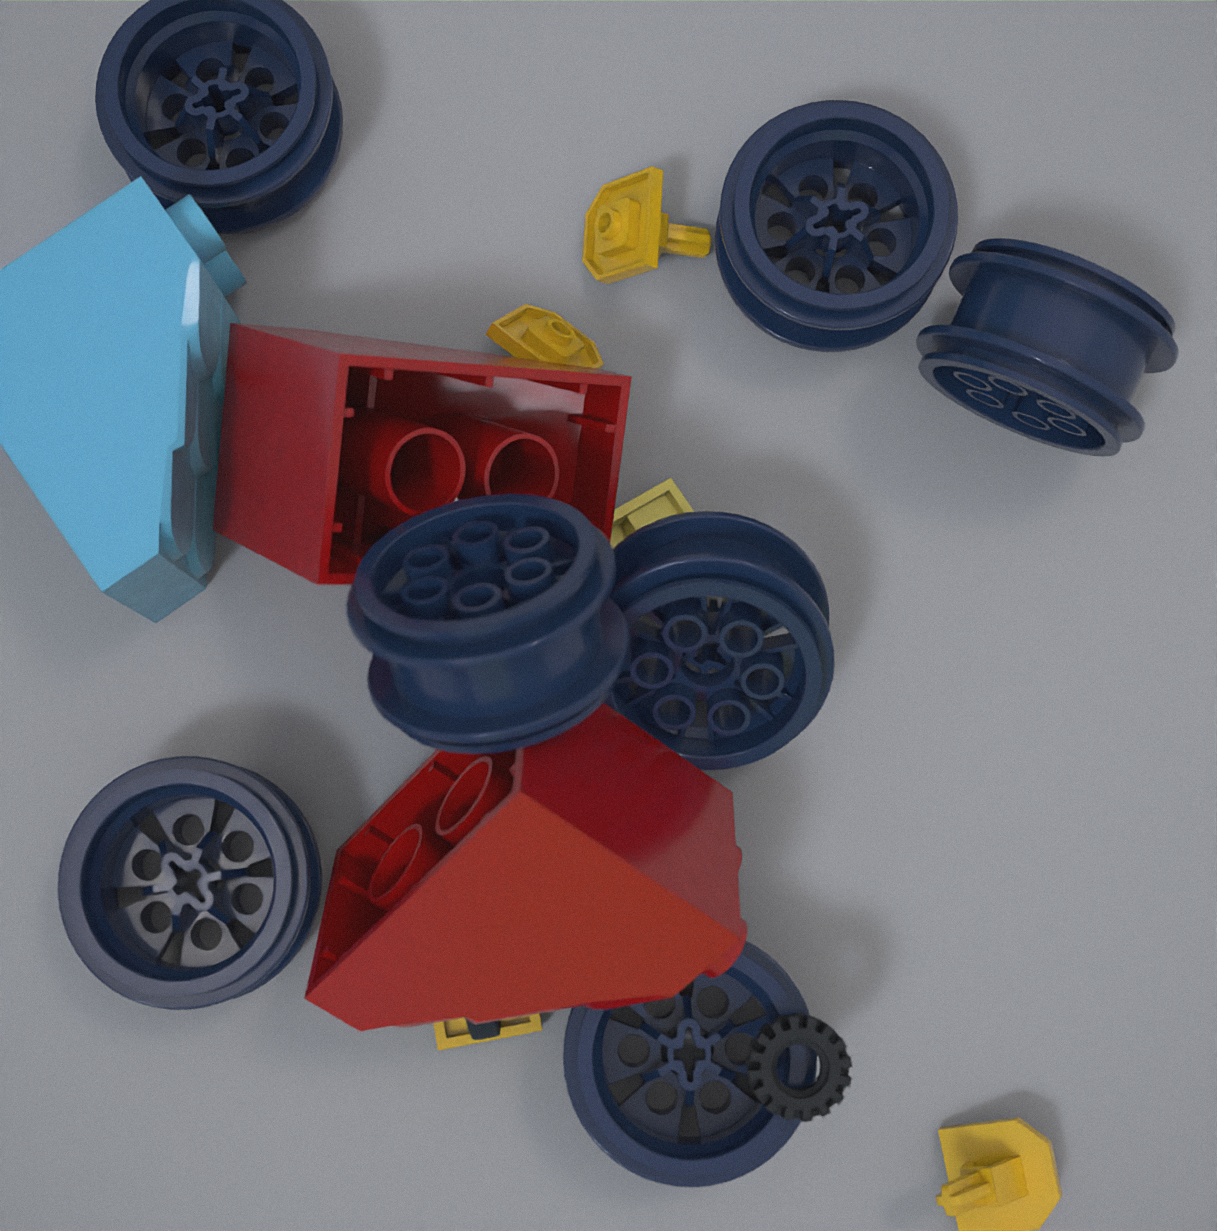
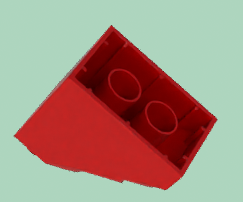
M230 323L213 531L316 585H352L357 568L364 555L389 531L433 508L459 500L487 495L525 494L563 502L581 512L611 543L632 376L598 368L319 330Z
M604 702L592 714L572 728L552 738L523 748L482 754L454 753L436 749L336 850L304 999L361 1032L389 1026L399 1028L414 1027L466 1018L476 1025L584 1006L592 1010L611 1009L672 998L701 973L709 978L720 976L733 965L740 955L748 932L747 923L741 918L738 872L742 863V850L736 845L733 792Z

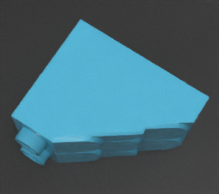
M140 176L0 269V444L100 591L152 622L157 623L206 589L207 573L211 570L214 563L216 532L213 531L229 331L230 323L241 324L225 298L245 285L247 281L227 253V247L190 194L165 210Z

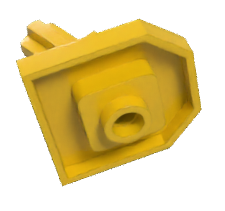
M651 166L603 184L585 214L582 262L597 281L610 284L658 269V257L662 253L696 258L707 257L711 246L709 230L668 223L669 215L661 212L663 170Z
M524 304L492 322L485 334L516 358L601 369L604 364L594 341L556 312L529 304Z
M1020 1117L944 1126L938 1129L948 1182L942 1184L941 1193L936 1194L937 1206L944 1207L946 1215L956 1216L959 1231H1031L1041 1228L1063 1196L1051 1140Z

